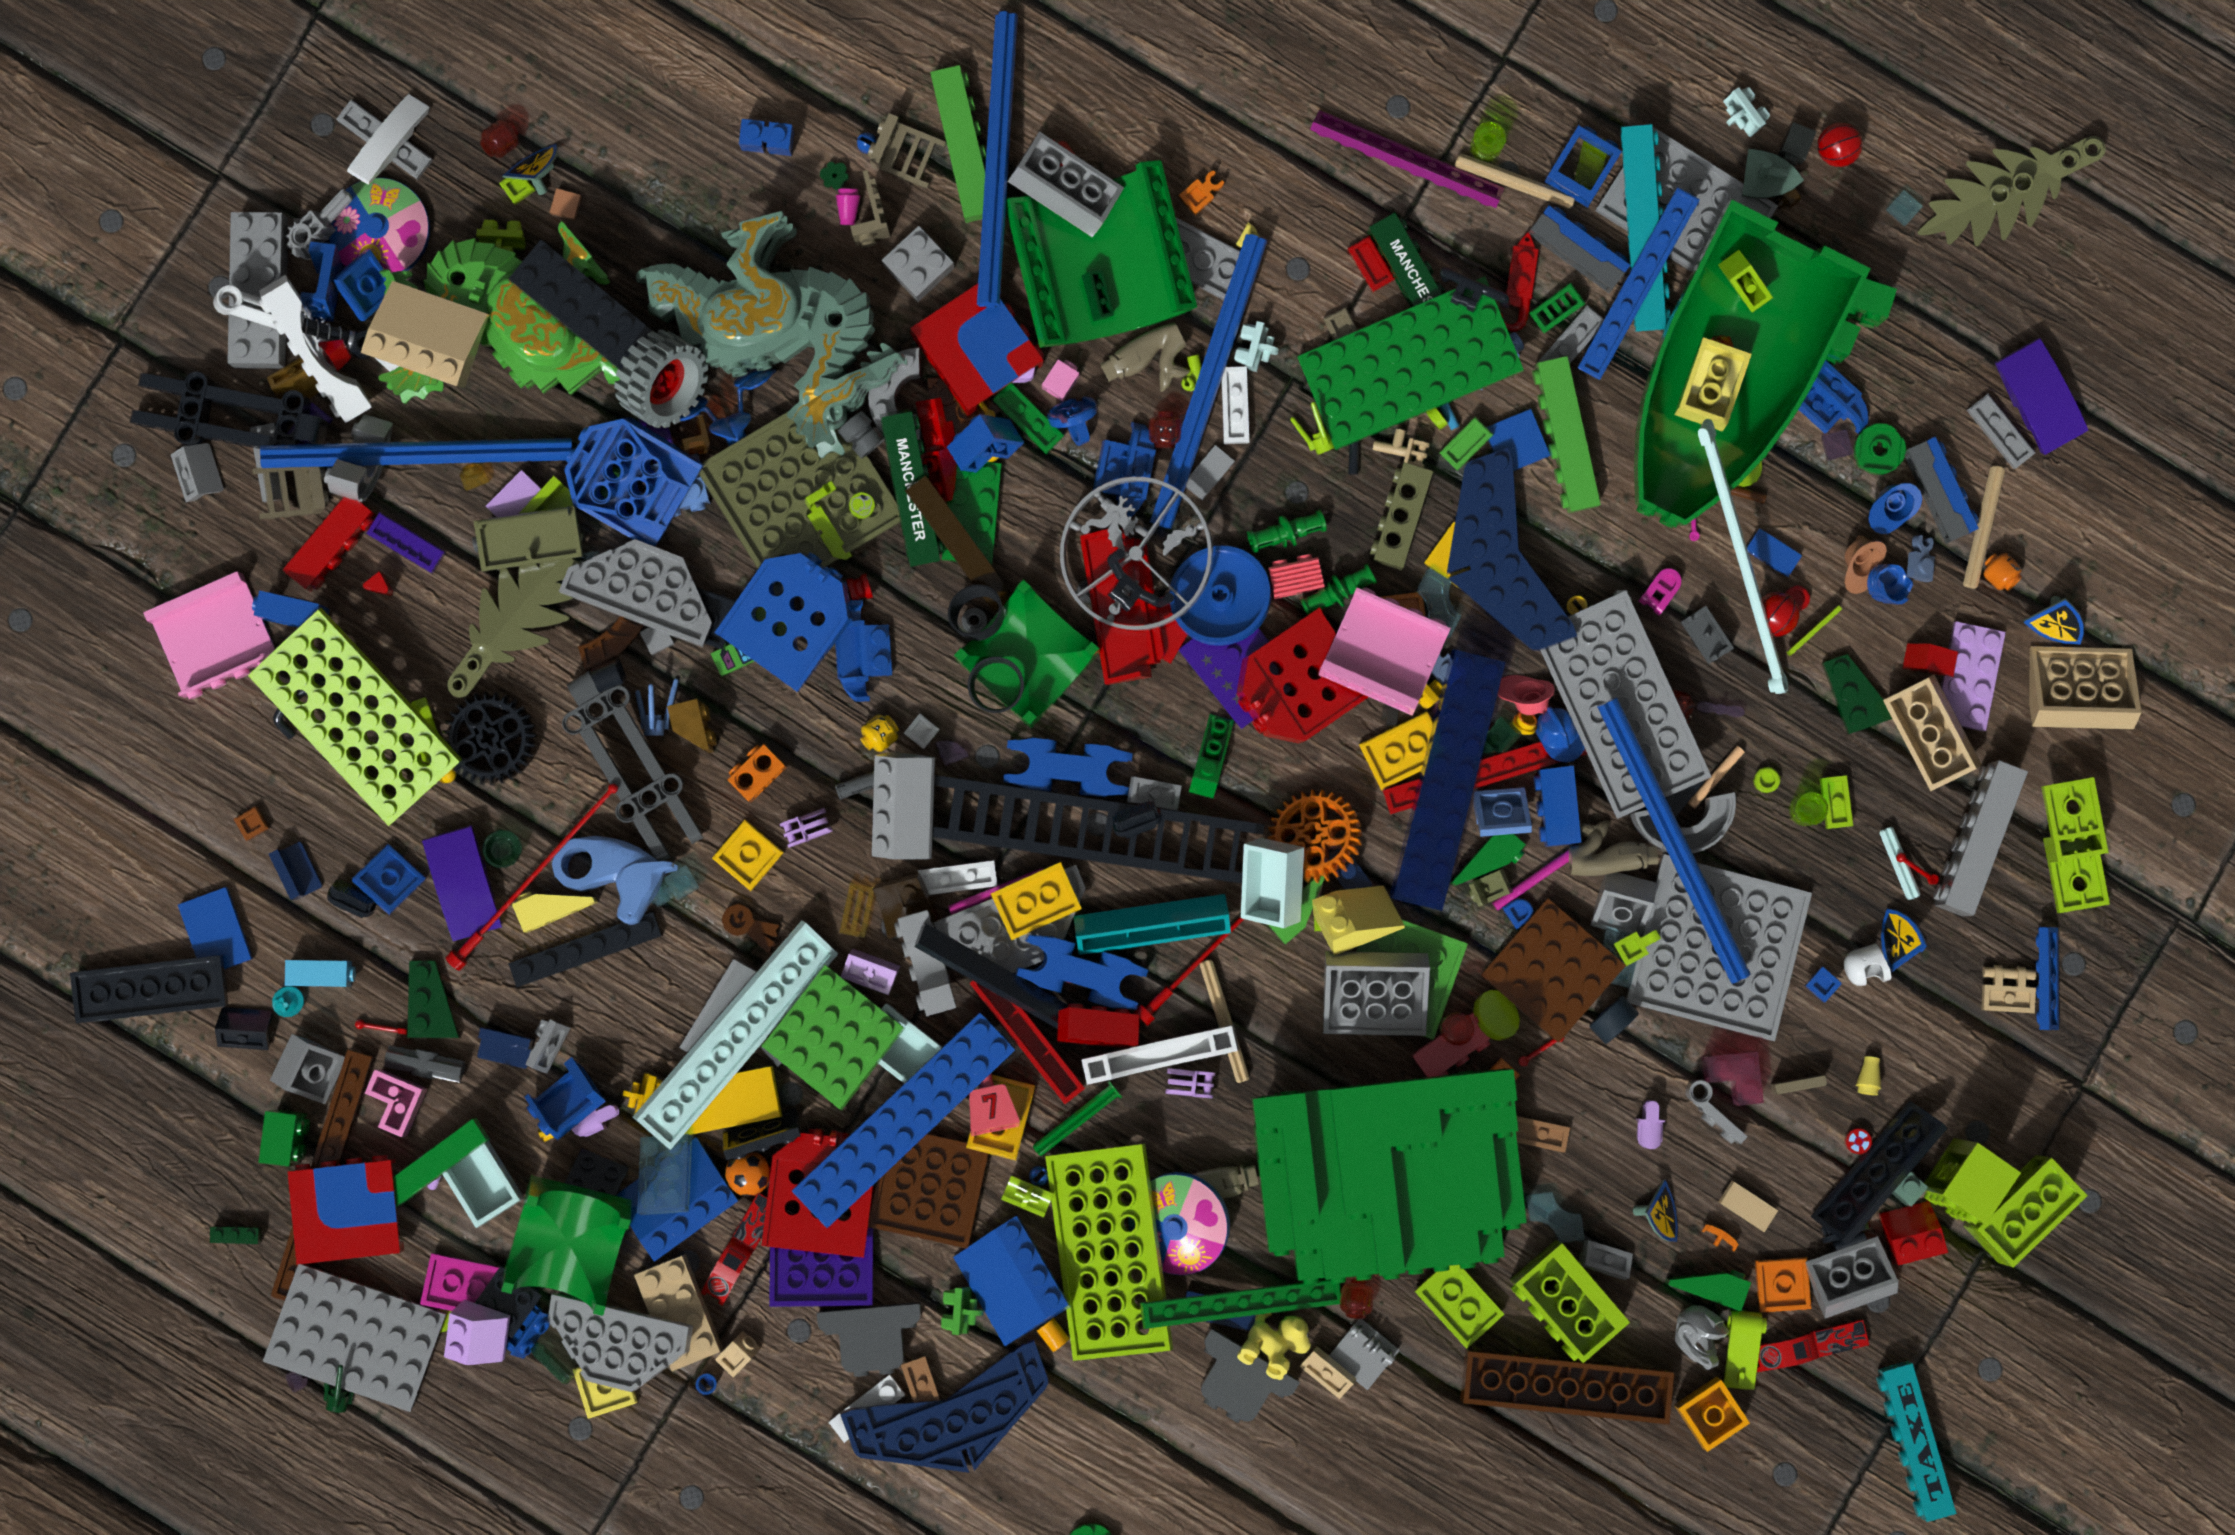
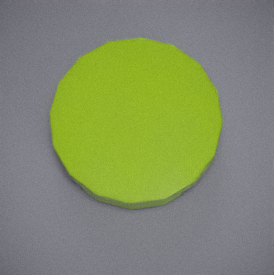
M1489 990L1478 996L1474 1002L1473 1012L1474 1017L1477 1016L1479 1022L1477 1024L1480 1030L1494 1040L1507 1039L1513 1036L1519 1028L1520 1021L1516 1006L1500 991Z

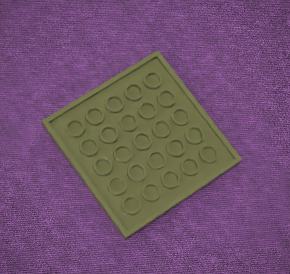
M787 413L702 462L704 467L701 469L699 476L757 569H759L765 559L797 553H806L808 555L811 552L823 560L821 565L824 567H828L839 560V558L832 556L821 539L820 535L823 532L821 530L817 532L807 515L812 511L805 504L807 496L823 487L822 485L830 481L834 483L836 490L814 504L816 507L821 506L844 542L842 548L845 553H851L900 523L897 503L867 456L861 459L852 449L853 443H847L838 433L840 428L835 429V432L845 450V455L843 456L836 452H830L825 458H820L817 447L810 448L808 446L806 436L796 433V423L789 419ZM860 492L869 494L875 503L872 515L865 519L854 517L849 510L850 499L853 495ZM776 582L773 586V591L777 596L781 595L784 591L781 582Z

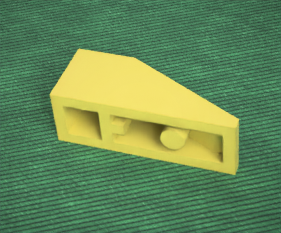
M527 892L518 896V902L513 903L512 906L523 932L528 933L596 904L598 901L594 897L532 895L531 892Z

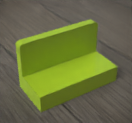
M553 476L519 514L574 506L570 490Z

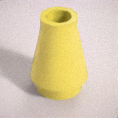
M1864 1057V1063L1856 1083L1858 1093L1878 1095L1881 1089L1879 1058Z

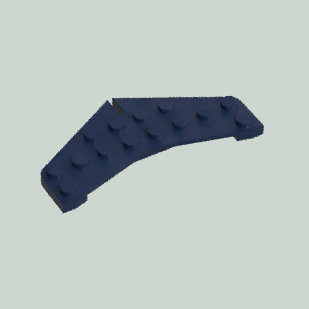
M1507 447L1468 462L1464 468L1447 575L1470 567L1471 570L1449 577V580L1533 651H1540L1577 638L1573 623L1518 549L1513 459L1509 448Z
M1033 1339L1020 1344L945 1400L854 1407L840 1412V1416L853 1451L860 1458L969 1473L961 1450H967L975 1471L1046 1389L1048 1377Z

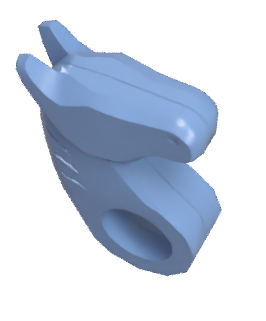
M603 836L571 839L555 855L552 861L554 876L571 890L587 892L616 882L620 895L617 917L628 925L640 922L659 892L664 875L678 870V865H675L673 862L657 861L637 846L622 840ZM588 852L592 859V867L589 873L583 878L572 879L568 872V864L571 858L577 853Z

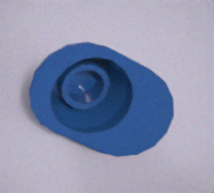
M1911 483L1892 484L1885 487L1869 511L1871 528L1880 534H1888L1896 530L1918 512L1922 504L1921 491L1916 485Z
M1550 706L1537 719L1536 734L1551 758L1559 762H1570L1581 756L1585 747L1568 711L1561 708L1552 709Z

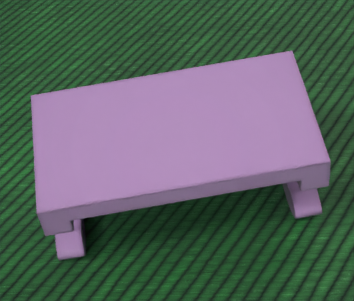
M521 470L486 507L496 517L516 515L534 498L541 488Z
M852 949L848 954L841 977L889 995L900 966Z

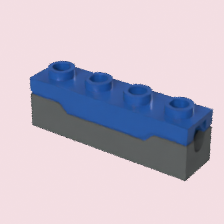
M1548 206L1531 228L1530 236L1610 294L1630 266L1627 263V258L1617 251L1613 253L1606 248L1607 244L1599 237H1591L1586 233L1587 229L1580 223H1572L1566 218L1565 212L1558 207L1552 208Z
M1936 437L1906 450L1905 459L1945 544L1979 529L1977 526L1979 520L1974 510L1969 509L1966 502L1968 501V496L1964 488L1959 487L1955 479L1957 478L1955 468L1952 464H1948L1944 456L1946 455V449L1943 443L1937 441Z

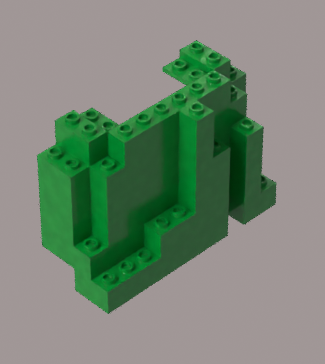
M1514 1069L1471 1070L1454 1072L1452 1075L1311 1091L1295 1090L1278 1092L1275 1095L1251 1097L1267 1249L1269 1252H1273L1274 1256L1290 1255L1289 1250H1293L1296 1277L1298 1281L1302 1280L1304 1284L1319 1283V1278L1330 1279L1331 1284L1346 1282V1277L1355 1276L1357 1281L1372 1279V1274H1378L1384 1280L1400 1278V1274L1405 1273L1407 1270L1408 1275L1424 1273L1425 1268H1434V1272L1450 1270L1449 1266L1460 1265V1269L1476 1267L1475 1263L1483 1262V1264L1498 1263L1499 1258L1505 1257L1501 1228H1505V1230L1520 1229L1521 1224L1527 1223L1516 1137L1518 1123L1515 1107L1517 1093Z

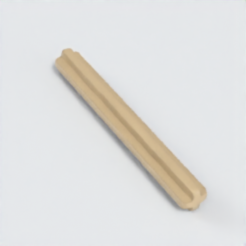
M1462 153L1458 155L1455 162L1456 168L1564 208L1571 209L1574 204V198L1565 195L1554 187Z
M1992 466L1989 471L1978 518L1979 523L1977 526L1979 529L1975 531L1963 585L1967 588L1975 589L1979 584L2005 473V468L2001 466Z
M1212 960L1203 961L1200 963V968L1219 1028L1233 1025ZM1239 1046L1238 1051L1227 1053L1237 1083L1249 1080V1074Z

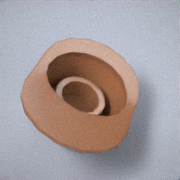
M1859 535L1855 542L1846 549L1844 558L1848 569L1844 583L1850 593L1858 594L1868 589L1867 579L1870 571L1874 566L1881 565L1886 555V545L1883 542L1871 541Z

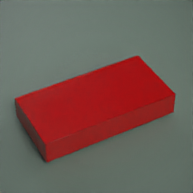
M1370 236L1347 249L1372 293L1395 280Z

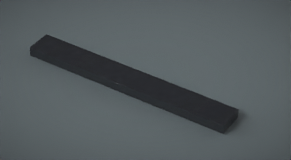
M927 923L921 926L914 945L915 948L1058 1029V1011L1068 1008L1066 1003Z

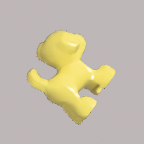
M1271 1313L1256 1315L1255 1323L1248 1334V1340L1238 1351L1237 1358L1244 1364L1251 1365L1261 1350L1269 1359L1266 1369L1267 1375L1273 1379L1282 1380L1290 1367V1361L1284 1357V1354L1288 1350L1300 1354L1310 1350L1311 1343L1308 1337V1325L1301 1317L1286 1316L1280 1322L1278 1330L1274 1331L1265 1323V1319L1271 1316Z

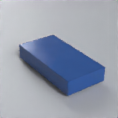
M1760 528L1747 545L1748 553L1785 577H1789L1802 557L1801 554Z

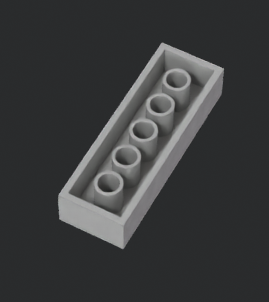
M231 212L230 286L238 288L239 291L260 297L259 290L284 275L287 276L288 248L286 245L288 239L284 236L288 234V218L283 213ZM229 295V306H233L234 299ZM230 314L228 324V364L234 368H284L286 366V334L280 335L277 329Z
M1995 761L1982 766L1977 778L1980 781L1977 790L1974 789L1969 798L1968 803L1971 804L1968 814L1965 813L1960 822L1962 831L1960 836L1954 839L1951 846L1953 855L1951 860L1946 861L1943 867L1942 875H1944L1942 884H1938L1934 891L1933 899H1936L1934 906L1960 916H1974L2028 771L2002 761Z

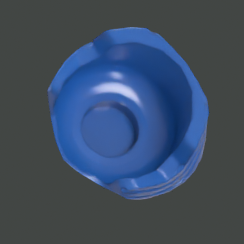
M1881 564L1873 567L1867 579V588L1873 599L1882 603L1902 605L1909 600L1907 596L1912 589L1913 581L1907 577L1901 566Z

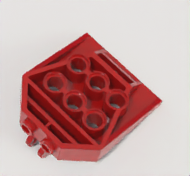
M1320 607L1242 659L1236 693L1239 697L1238 703L1242 710L1249 712L1253 718L1252 724L1256 731L1260 734L1263 733L1265 737L1298 744L1302 743L1368 698L1366 695L1319 675L1322 664L1336 636L1335 631L1323 615ZM1295 646L1302 649L1303 656L1301 659L1294 655ZM1270 663L1278 666L1279 672L1277 675H1273L1270 672ZM1309 667L1316 670L1317 677L1315 680L1308 676ZM1285 684L1292 687L1293 693L1291 697L1287 696L1283 691ZM1324 688L1328 689L1331 693L1329 701L1325 700L1322 696ZM1299 705L1304 706L1307 710L1305 718L1298 714Z
M808 1129V1134L801 1133V1136L797 1137L795 1141L788 1143L773 1155L761 1246L865 1257L874 1185L849 1207L851 1216L848 1220L841 1221L837 1219L826 1228L792 1192V1189L797 1184H793L790 1180L791 1174L796 1170L802 1171L805 1178L849 1136L848 1133L832 1130L830 1136H824L822 1129ZM791 1201H797L800 1205V1210L795 1215H789L786 1210L788 1203Z

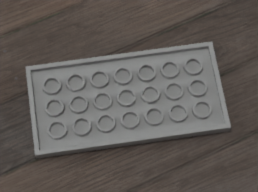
M1627 591L1569 616L1568 618L1573 623L1577 633V638L1543 649L1541 653L1616 818L1619 819L1645 807V804L1597 707L1612 698H1618L1665 797L1711 778L1712 776Z

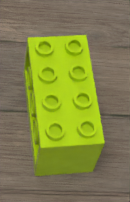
M1953 1138L1924 1181L1928 1188L1923 1197L1934 1205L1938 1204L1941 1207H1946L1945 1212L1956 1220L1959 1219L1967 1223L1971 1222L1974 1225L1977 1223L1986 1225L2021 1172L1981 1144Z
M2035 1155L2020 1170L2021 1174L1986 1225L1982 1223L1974 1225L1971 1222H1966L1963 1225L2000 1264L2014 1268L2088 1196L2050 1157Z
M1557 1240L1552 1242L1510 1279L1514 1284L1511 1290L1523 1302L1527 1300L1531 1304L1527 1307L1528 1310L1540 1322L1544 1319L1547 1323L1544 1327L1546 1331L1557 1342L1560 1339L1562 1340L1564 1345L1561 1348L1573 1361L1578 1359L1584 1363L1630 1323L1568 1249ZM1547 1280H1553L1551 1289H1544ZM1564 1300H1570L1567 1309H1561ZM1582 1319L1584 1321L1587 1320L1586 1326L1583 1329L1581 1327L1578 1328L1579 1322Z

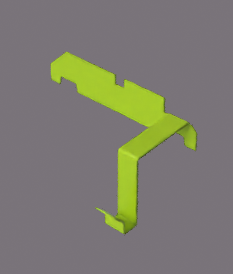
M830 481L805 498V504L812 511L807 516L816 531L821 530L823 532L820 537L832 556L847 560L852 556L851 553H845L842 548L844 542L821 506L816 507L814 504L836 490L834 483Z

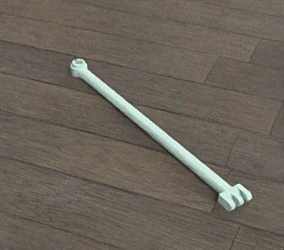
M1705 419L1698 430V436L1701 446H1704L1772 675L1771 678H1768L1769 690L1771 693L1775 692L1776 694L1787 693V677L1781 667L1715 440V427L1711 419Z

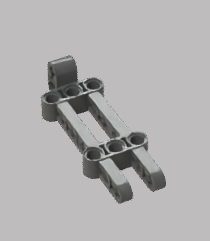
M591 670L567 683L566 685L579 707L564 716L562 720L563 729L569 734H581L609 783L617 784L618 791L616 794L620 799L615 808L617 818L626 823L634 822L657 861H665L671 856L646 813L664 802H667L692 844L703 839L704 837L679 796L684 783L682 777L675 772L665 773L626 708L631 699L630 690L624 685H618L603 693H599L592 679ZM616 689L622 690L626 695L625 701L621 704L615 703L612 699V693ZM594 702L600 703L603 706V714L599 717L593 716L590 713V706ZM611 714H614L653 779V782L634 793L592 726ZM572 715L578 716L581 719V727L577 730L571 729L568 726V718ZM673 777L678 781L679 787L677 790L669 791L665 788L664 783L667 778ZM650 790L656 794L657 800L655 803L647 804L644 802L642 796L645 791ZM623 804H631L634 807V815L631 817L623 816L620 811Z

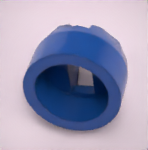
M864 132L857 138V147L862 153L868 154L870 145L861 141V139L865 138L877 143V140L872 133Z
M1043 1166L1033 1167L1029 1172L1030 1182L1038 1187L1044 1186L1048 1182L1047 1169ZM1042 1170L1045 1174L1036 1183L1033 1179Z
M702 1374L695 1383L697 1391L703 1395L711 1394L717 1385L716 1379L711 1374ZM704 1379L711 1389L707 1391L700 1380Z

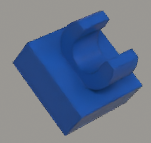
M1821 966L1804 986L1825 1003L1842 983Z

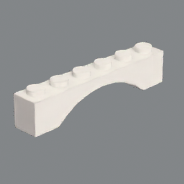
M284 275L259 290L261 297L259 304L266 314L272 313L276 319L273 321L275 328L280 335L286 334L290 340L287 345L295 356L298 354L304 361L301 364L309 377L312 375L318 382L315 386L323 398L328 396L332 402L329 407L336 418L341 416L344 422L347 423L372 408L369 398L356 379L344 376L329 368L309 347L301 328V298L288 277Z
M1229 1025L1082 1059V1064L1088 1085L1165 1066L1236 1052L1239 1050L1234 1025Z

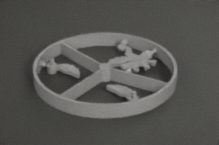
M1125 477L1097 487L1075 507L1069 516L1062 534L1060 564L1070 593L1076 602L1091 616L1107 625L1120 629L1149 630L1167 625L1178 619L1200 598L1212 570L1213 542L1203 514L1183 492L1157 479ZM1148 482L1164 486L1174 491L1175 494L1150 531H1148L1141 525H1135L1138 523L1137 517L1133 521L1131 520L1132 517L1127 516L1129 510L1135 511V508H1132V504L1127 508H1123V504L1128 498L1123 499V496H1120V503L1116 506L1108 498L1105 500L1101 496V492L1119 484ZM1179 495L1191 505L1201 522L1196 527L1188 525L1185 531L1174 530L1172 534H1167V540L1163 542L1165 547L1163 555L1166 556L1174 547L1181 544L1183 538L1195 536L1198 530L1204 529L1208 546L1207 566L1203 580L1189 602L1144 559L1143 551L1144 546ZM1094 497L1098 498L1102 503L1100 506L1107 514L1102 519H1090L1081 527L1079 523L1075 522L1076 517ZM1119 524L1123 527L1125 536L1128 537L1129 533L1134 535L1133 529L1135 528L1137 533L1145 537L1139 547L1134 546L1130 548L1129 552L1125 550ZM1091 525L1099 528L1109 526L1108 539L1112 541L1113 547H1118L1125 553V560L1119 563L1121 567L1132 559L1134 561H1142L1186 605L1165 620L1141 626L1114 623V615H1118L1121 612V604L1116 599H1114L1115 603L1109 606L1111 614L1107 616V619L1094 613L1080 597L1112 575L1113 572L1109 570L1078 594L1076 593L1066 564V546L1071 528L1076 531L1081 529L1083 534H1088L1091 530L1089 528ZM1123 588L1122 592L1129 596L1130 593Z

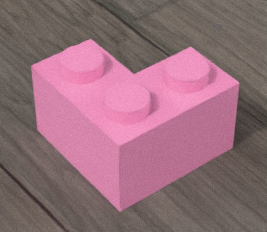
M375 1069L365 1094L388 1103L378 1128L400 1137L408 1136L427 1088L385 1070Z

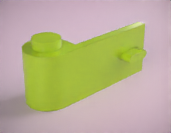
M1730 1310L1727 1319L1729 1342L1723 1383L1727 1388L1754 1390L1761 1335L1766 1333L1767 1320L1762 1318L1761 1312Z

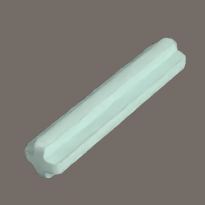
M1888 827L1881 830L1880 836L1906 899L1911 900L1919 897L1920 891L1910 867L1904 862L1900 863L1896 860V855L1904 852L1894 828Z

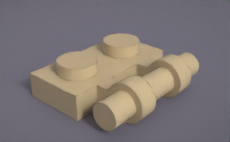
M2002 965L1983 967V977H1992L1993 985H1982L1981 1010L2035 1013L2036 988L2026 987V980H2035V970H2028L2026 967L2017 966L2016 969L2003 968ZM2003 978L2015 979L2016 987L2003 986Z

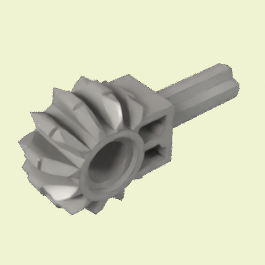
M343 189L320 213L310 210L301 219H294V226H287L290 232L284 236L289 240L286 247L292 250V254L296 257H302V259H311L309 253L310 242L324 243V241L329 240V237L336 231L331 223L350 204L352 196Z

